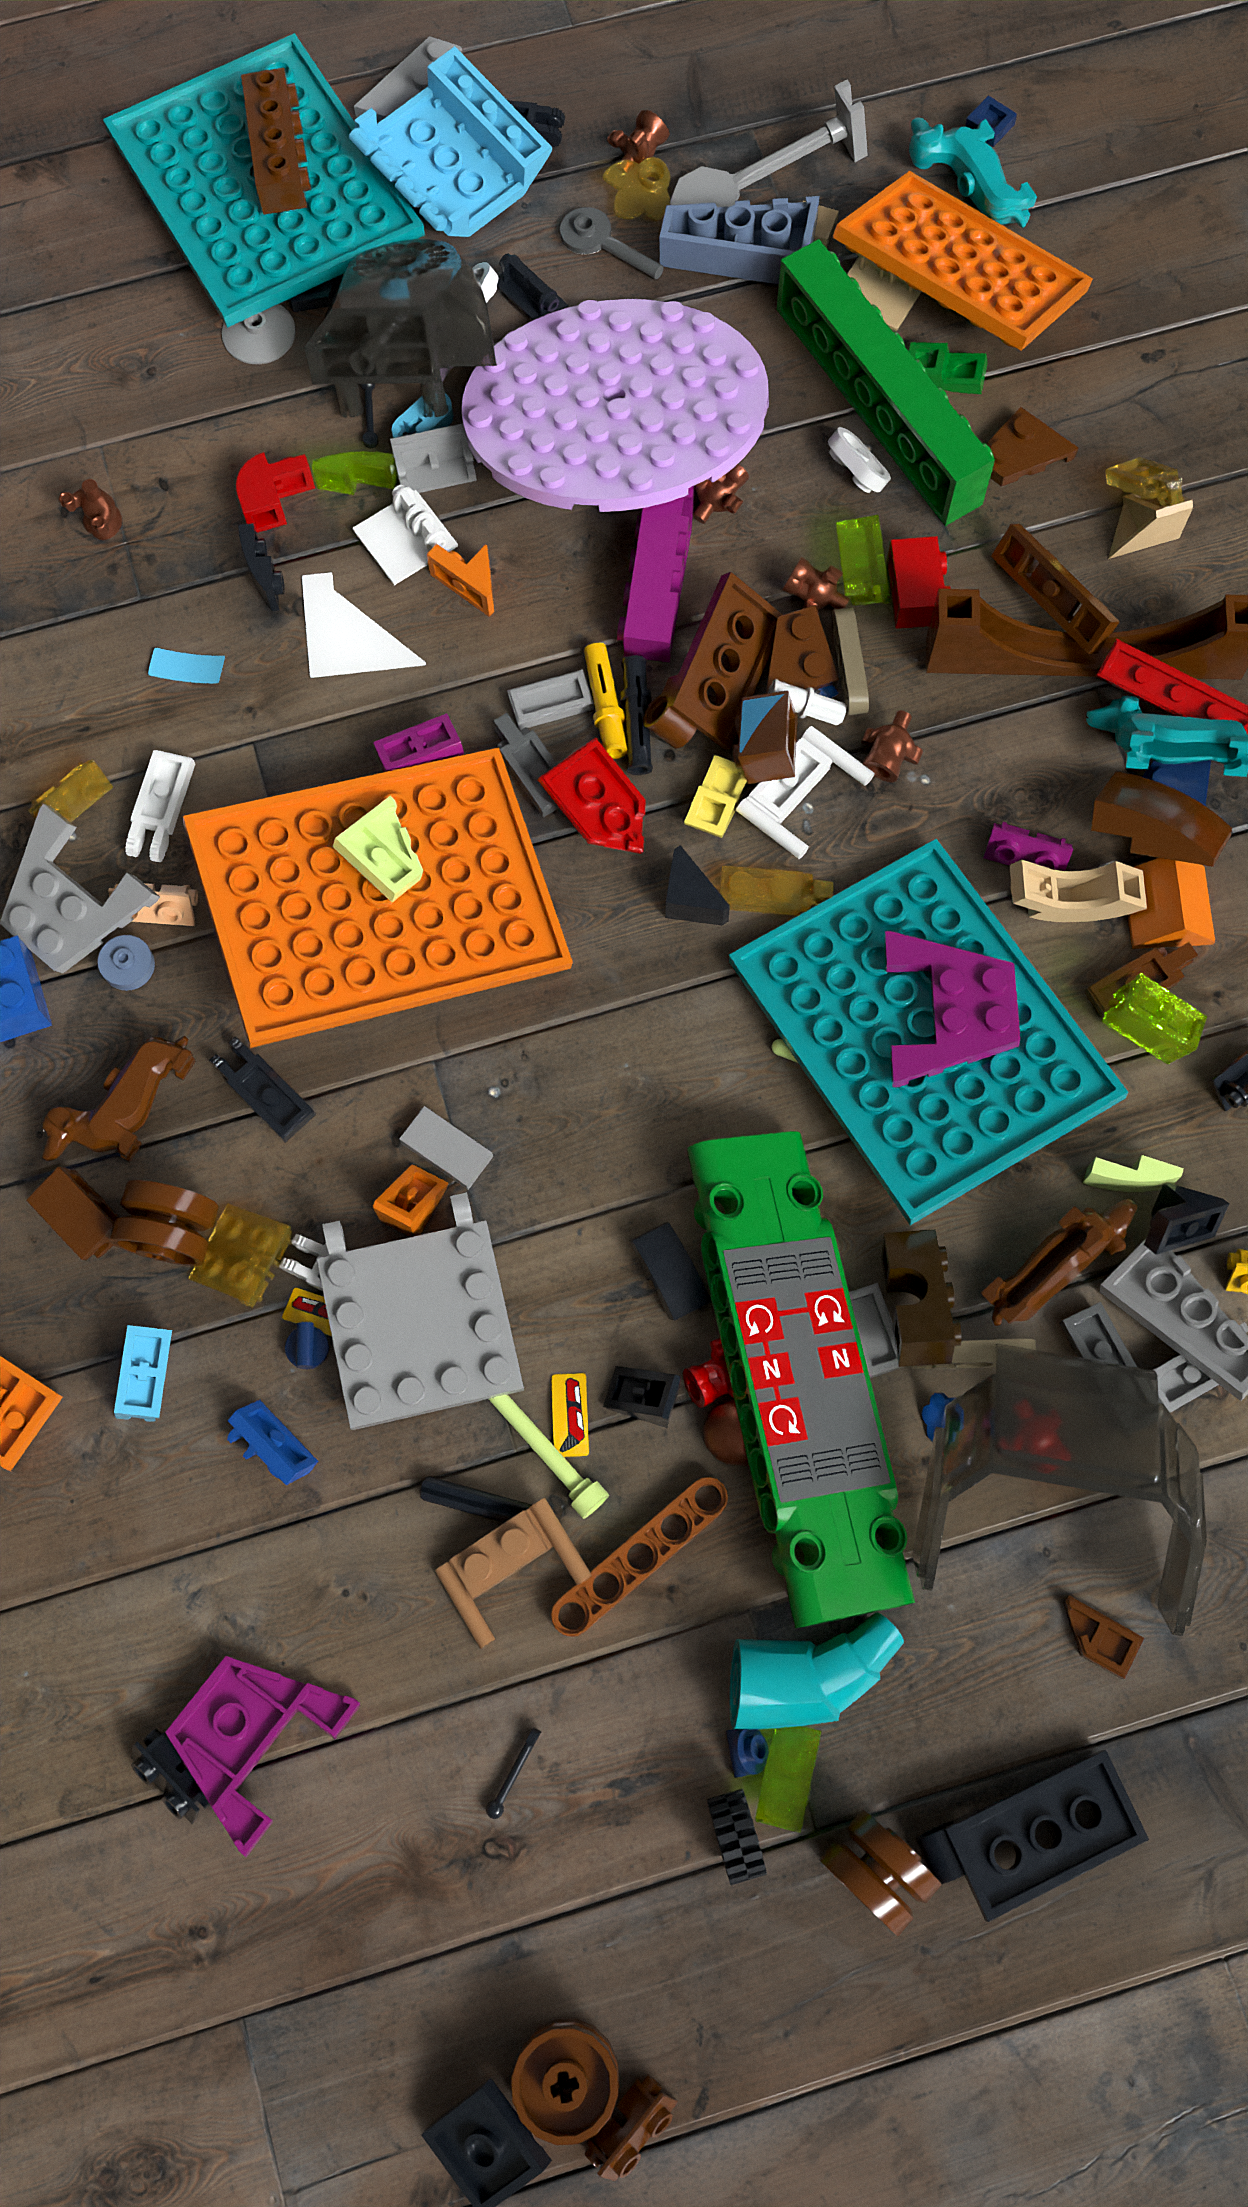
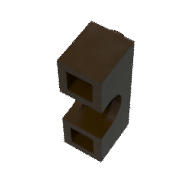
M936 1229L884 1233L881 1260L887 1293L907 1292L920 1300V1302L915 1304L896 1305L893 1335L898 1366L952 1364L955 1346H961L962 1335L959 1319H952L950 1311L955 1305L952 1282H945L943 1273L948 1270L946 1247L938 1245Z

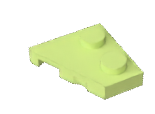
M389 796L338 835L334 840L333 848L393 902L421 880L423 868L417 854L411 849V839L406 827H401L396 814V801Z

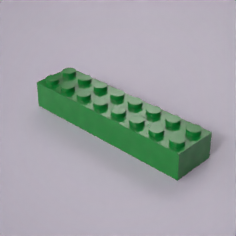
M820 239L781 259L776 310L941 522L947 526L983 505L995 462L990 447L986 443H981L976 437L966 417L957 413L949 403L946 392L941 387H937L929 378L923 363L919 359H914L906 349L899 333L893 332L886 324L879 308L874 304L871 305L863 295L856 279L850 278L840 266L836 254L833 251H828Z

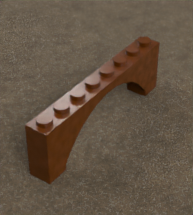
M938 589L926 636V673L1096 677L1114 641L1119 639L1195 679L1241 680L1248 669V595L1225 594L1223 600L1186 617L1147 628L1113 632L1107 638L1098 654H1088L1067 632L1031 626L1000 613L980 597V589Z

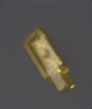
M1138 457L1110 467L1105 471L1107 484L1123 489V492L1134 493L1141 496L1142 499L1157 498L1161 506H1173L1185 501L1184 497H1182V478L1178 477V470Z
M722 866L720 894L730 905V910L800 915V912L811 909V905H818L831 897L833 898L834 882L813 880V874L800 871Z

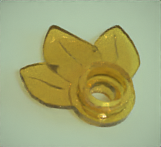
M650 157L640 164L630 160H622L610 166L603 174L604 181L618 190L614 202V212L617 217L633 219L645 212L652 220L657 222L664 216L666 205H670V197L667 192L670 183V172L667 165L661 159ZM647 177H654L657 181H651Z

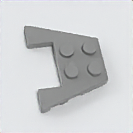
M43 804L39 809L0 924L13 936L18 935L27 948L50 968L64 973L103 943L101 939L117 927H125L134 920L132 917L145 906L150 908L159 900L160 896L136 876L126 873L103 905L53 863V860L77 827L54 808Z

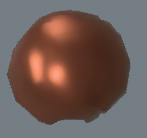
M724 1400L708 1413L703 1426L705 1445L717 1460L729 1465L749 1467L735 1400Z

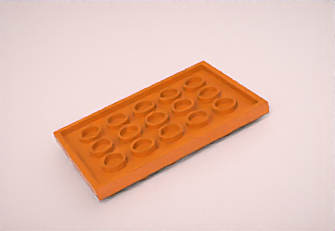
M908 171L836 225L833 238L844 244L849 251L861 254L874 262L879 269L891 272L906 281L907 285L912 289L926 293L936 299L942 307L956 311L969 319L972 325L984 328L999 337L1005 345L1015 347L1020 351L1088 291L1093 280L1090 276L911 171Z

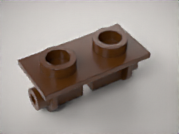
M649 2074L643 2081L637 2079L616 2106L628 2119L625 2125L622 2126L611 2115V2118L601 2130L587 2141L589 2148L584 2155L597 2168L604 2163L597 2172L602 2178L616 2181L618 2177L622 2179L629 2175L641 2159V2154L639 2153L641 2148L650 2137H658L668 2127L673 2118L671 2111L678 2101L664 2093H660L657 2096L662 2087Z

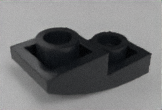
M254 523L238 525L240 542L258 593L271 611H278L279 595L285 594L282 571L275 570L272 558L267 553L265 538H258Z
M665 1222L630 1240L647 1280H652L670 1320L675 1321L712 1302L692 1260L669 1222Z

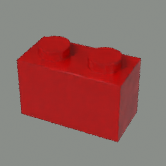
M938 536L893 539L890 542L887 556V568L895 628L929 626L938 589H951L950 585H944L943 575L947 573L946 552H940Z

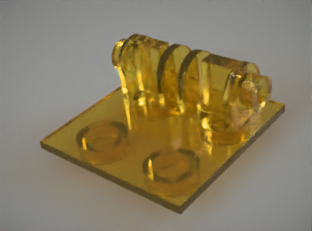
M227 1204L208 1240L209 1245L204 1264L194 1266L188 1279L234 1297L240 1303L254 1308L256 1302L262 1301V1295L269 1284L264 1280L265 1277L273 1280L275 1276L269 1271L270 1267L279 1268L280 1263L275 1258L281 1260L288 1245H291L292 1240L289 1239L292 1234L291 1227Z

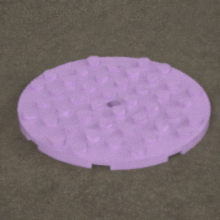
M619 299L597 302L595 300H586L577 306L568 307L542 316L515 331L509 332L505 338L488 351L473 370L465 387L462 398L464 432L469 449L478 463L482 462L492 472L493 479L527 499L570 510L574 504L599 505V512L646 508L689 495L688 488L706 479L711 482L718 480L733 469L748 454L764 428V418L769 407L768 378L765 366L751 343L729 324L714 317L711 313L683 306L676 301Z

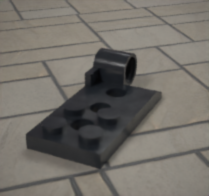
M1100 1750L983 1809L974 1810L956 1820L939 1825L916 1838L930 1872L941 1884L965 1876L985 1922H990L1149 1840L1106 1750ZM1082 1800L1090 1803L1095 1811L1094 1823L1087 1829L1081 1827L1075 1818V1808ZM1042 1820L1048 1821L1054 1827L1056 1833L1055 1842L1048 1849L1042 1848L1035 1839V1828ZM1003 1840L1008 1841L1014 1847L1016 1853L1015 1862L1008 1869L1001 1868L994 1857L995 1847Z

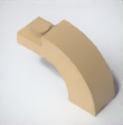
M1020 860L1010 865L1013 904L1028 908L1030 918L1052 922H1088L1116 918L1147 909L1143 870L1117 861L1103 867L1084 871H1058L1025 860Z

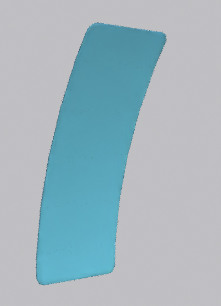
M155 648L148 674L154 677L183 682L218 683L225 656L196 655Z

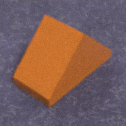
M412 1164L375 1200L373 1209L380 1222L409 1237L419 1236L444 1195L449 1183Z

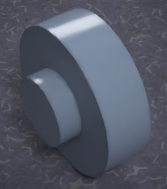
M121 935L112 938L102 947L98 956V968L102 976L112 987L128 991L137 989L148 982L154 972L155 960L151 950L143 940L132 935Z

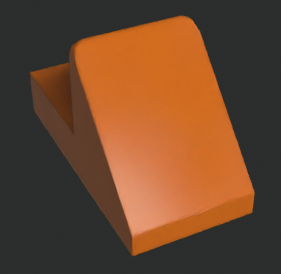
M436 543L427 553L430 575L490 617L494 613V602L487 545H484L466 564L465 560L453 550L448 552Z

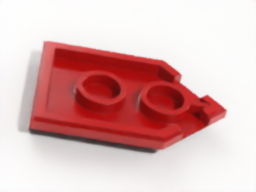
M596 737L538 778V782L588 844L638 854L644 852L642 826L646 800Z

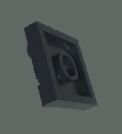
M492 2078L488 2079L436 2119L421 2134L473 2207H496L544 2172L552 2161L543 2147L535 2141L532 2132L520 2121L518 2113Z

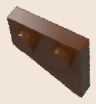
M1020 407L986 443L990 447L995 459L990 479L1002 487L1018 481L1024 475H1034L1045 471L1046 466L1062 459L1066 463L1072 461L1076 457L1079 448Z
M816 606L778 616L765 694H768L774 679L805 690L808 687H812L814 691L837 684L839 677Z

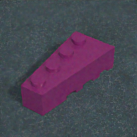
M694 486L688 488L689 495L663 504L642 508V515L637 516L635 539H638L637 549L632 548L629 563V572L633 573L632 582H626L623 597V606L628 607L627 616H620L617 640L624 641L625 657L638 655L647 660L670 662L692 532Z

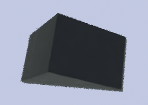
M681 845L678 846L673 852L665 918L724 925L729 921L730 905Z
M616 1366L603 1407L668 1428L680 1389L681 1377L676 1374Z

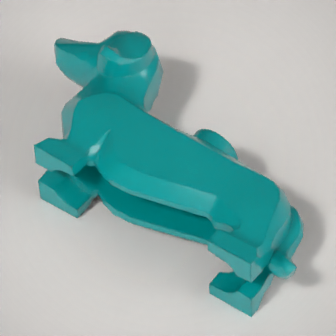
M915 118L911 121L913 136L909 144V155L916 167L925 170L930 168L933 163L948 164L958 177L957 185L961 195L964 197L969 196L981 213L1001 225L1017 223L1021 228L1026 226L1030 217L1028 208L1035 205L1037 196L1028 182L1022 183L1019 191H1016L1006 182L997 153L990 145L985 143V141L992 139L995 134L986 119L978 124L977 129L956 127L943 132L942 124H937L932 128L923 118Z
M1129 695L1112 700L1109 706L1086 713V721L1091 727L1115 733L1116 744L1127 754L1126 768L1148 769L1150 758L1162 764H1181L1211 760L1224 765L1223 775L1247 777L1248 734L1243 725L1238 721L1144 714L1139 707V698Z

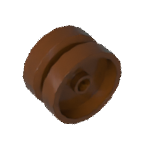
M127 1181L120 1205L131 1215L122 1216L115 1220L109 1242L127 1252L157 1261L185 1266L203 1265L209 1243L198 1232L214 1227L219 1205L206 1196L176 1186L153 1181Z
M862 1809L847 1826L849 1837L865 1854L859 1858L843 1843L834 1842L819 1861L898 1937L914 1917L911 1908L895 1893L896 1889L900 1886L917 1902L927 1903L942 1884L920 1862L921 1857L889 1827L885 1829Z
M575 2018L556 2019L536 2029L524 2043L511 2078L512 2102L520 2121L536 2138L554 2145H573L596 2135L611 2118L618 2097V2060L610 2041L595 2026ZM567 2071L569 2079L576 2077L575 2083L569 2087L562 2086L558 2081L559 2072Z

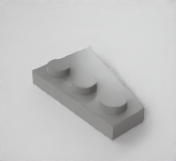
M429 36L354 105L355 116L359 117L372 108L376 112L378 124L428 87V65L454 46L462 53V47Z

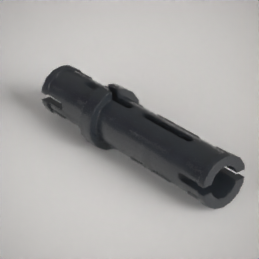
M638 655L627 656L621 661L624 690L620 693V702L625 706L627 772L632 775H646L652 772L653 765L651 762L650 730L643 725V717L648 704L651 703L652 696L651 691L647 689L646 659Z

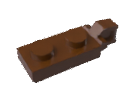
M1190 942L1171 953H1168L1165 947L1160 949L1155 947L1089 986L1084 993L1105 1024L1109 1026L1175 987L1185 977L1181 970L1194 962L1193 959L1198 954Z

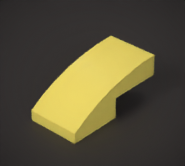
M714 755L703 784L698 787L684 824L722 838L748 784L743 769H737L733 761Z

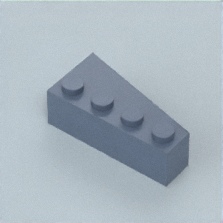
M820 196L806 197V202L788 203V198L772 199V204L750 205V200L735 201V205L731 207H717L715 203L666 205L659 237L660 264L668 268L779 284L781 259L814 242Z

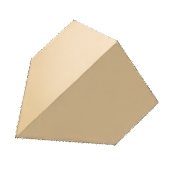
M1160 486L1123 496V507L1108 559L1180 538L1193 509V500Z

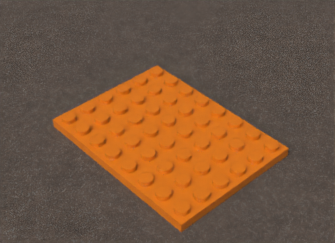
M499 747L183 816L186 834L250 1048L571 969L573 964ZM389 796L396 801V814L401 827H406L411 839V849L417 854L423 868L421 880L393 902L333 848L334 840L338 835Z

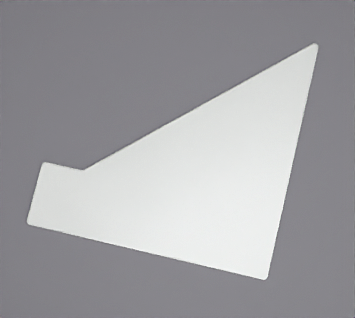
M331 572L302 576L311 678L426 665L425 661L334 590Z

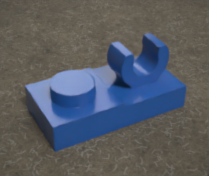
M261 1400L236 1410L228 1420L234 1429L230 1431L227 1440L232 1443L243 1437L249 1443V1447L244 1452L243 1457L249 1459L258 1455L267 1465L270 1473L279 1478L285 1485L309 1474L319 1462Z

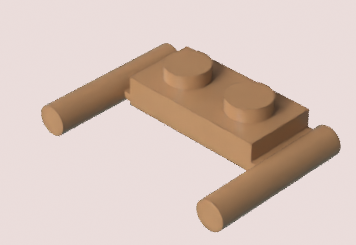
M546 1498L536 1502L529 1509L523 1510L435 1570L480 1649L496 1639L473 1600L552 1547L555 1548L576 1585L592 1577Z

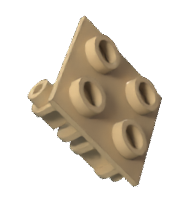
M856 253L859 257L847 275L850 278L856 279L863 295L871 305L874 304L879 308L883 320L890 329L897 331L922 291L912 289L907 285L906 281L891 272L879 269L874 262Z

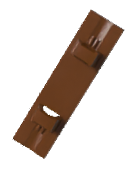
M1010 524L991 557L1088 654H1098L1120 621L1021 524ZM1082 604L1077 613L1073 616L1079 605Z

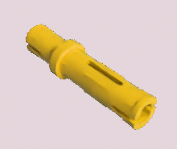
M593 643L584 648V655L596 710L593 715L594 725L600 730L605 750L613 759H618L627 754V745L622 725L625 721L623 709L618 705L606 645L604 643ZM599 674L602 675L605 693L602 691Z

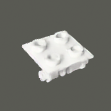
M402 484L395 487L392 491L393 504L352 528L394 585L427 566V553L436 543L448 552L458 547L457 542L417 490L413 491L410 487H405Z

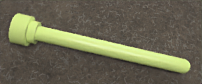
M508 1394L489 1399L571 1491L569 1497L573 1500L571 1506L583 1519L591 1515L605 1502L609 1494L599 1482L593 1483L589 1478L583 1479Z

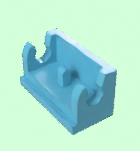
M127 1325L114 1409L116 1419L128 1420L134 1417L142 1418L149 1422L155 1421V1418L159 1419L172 1330Z

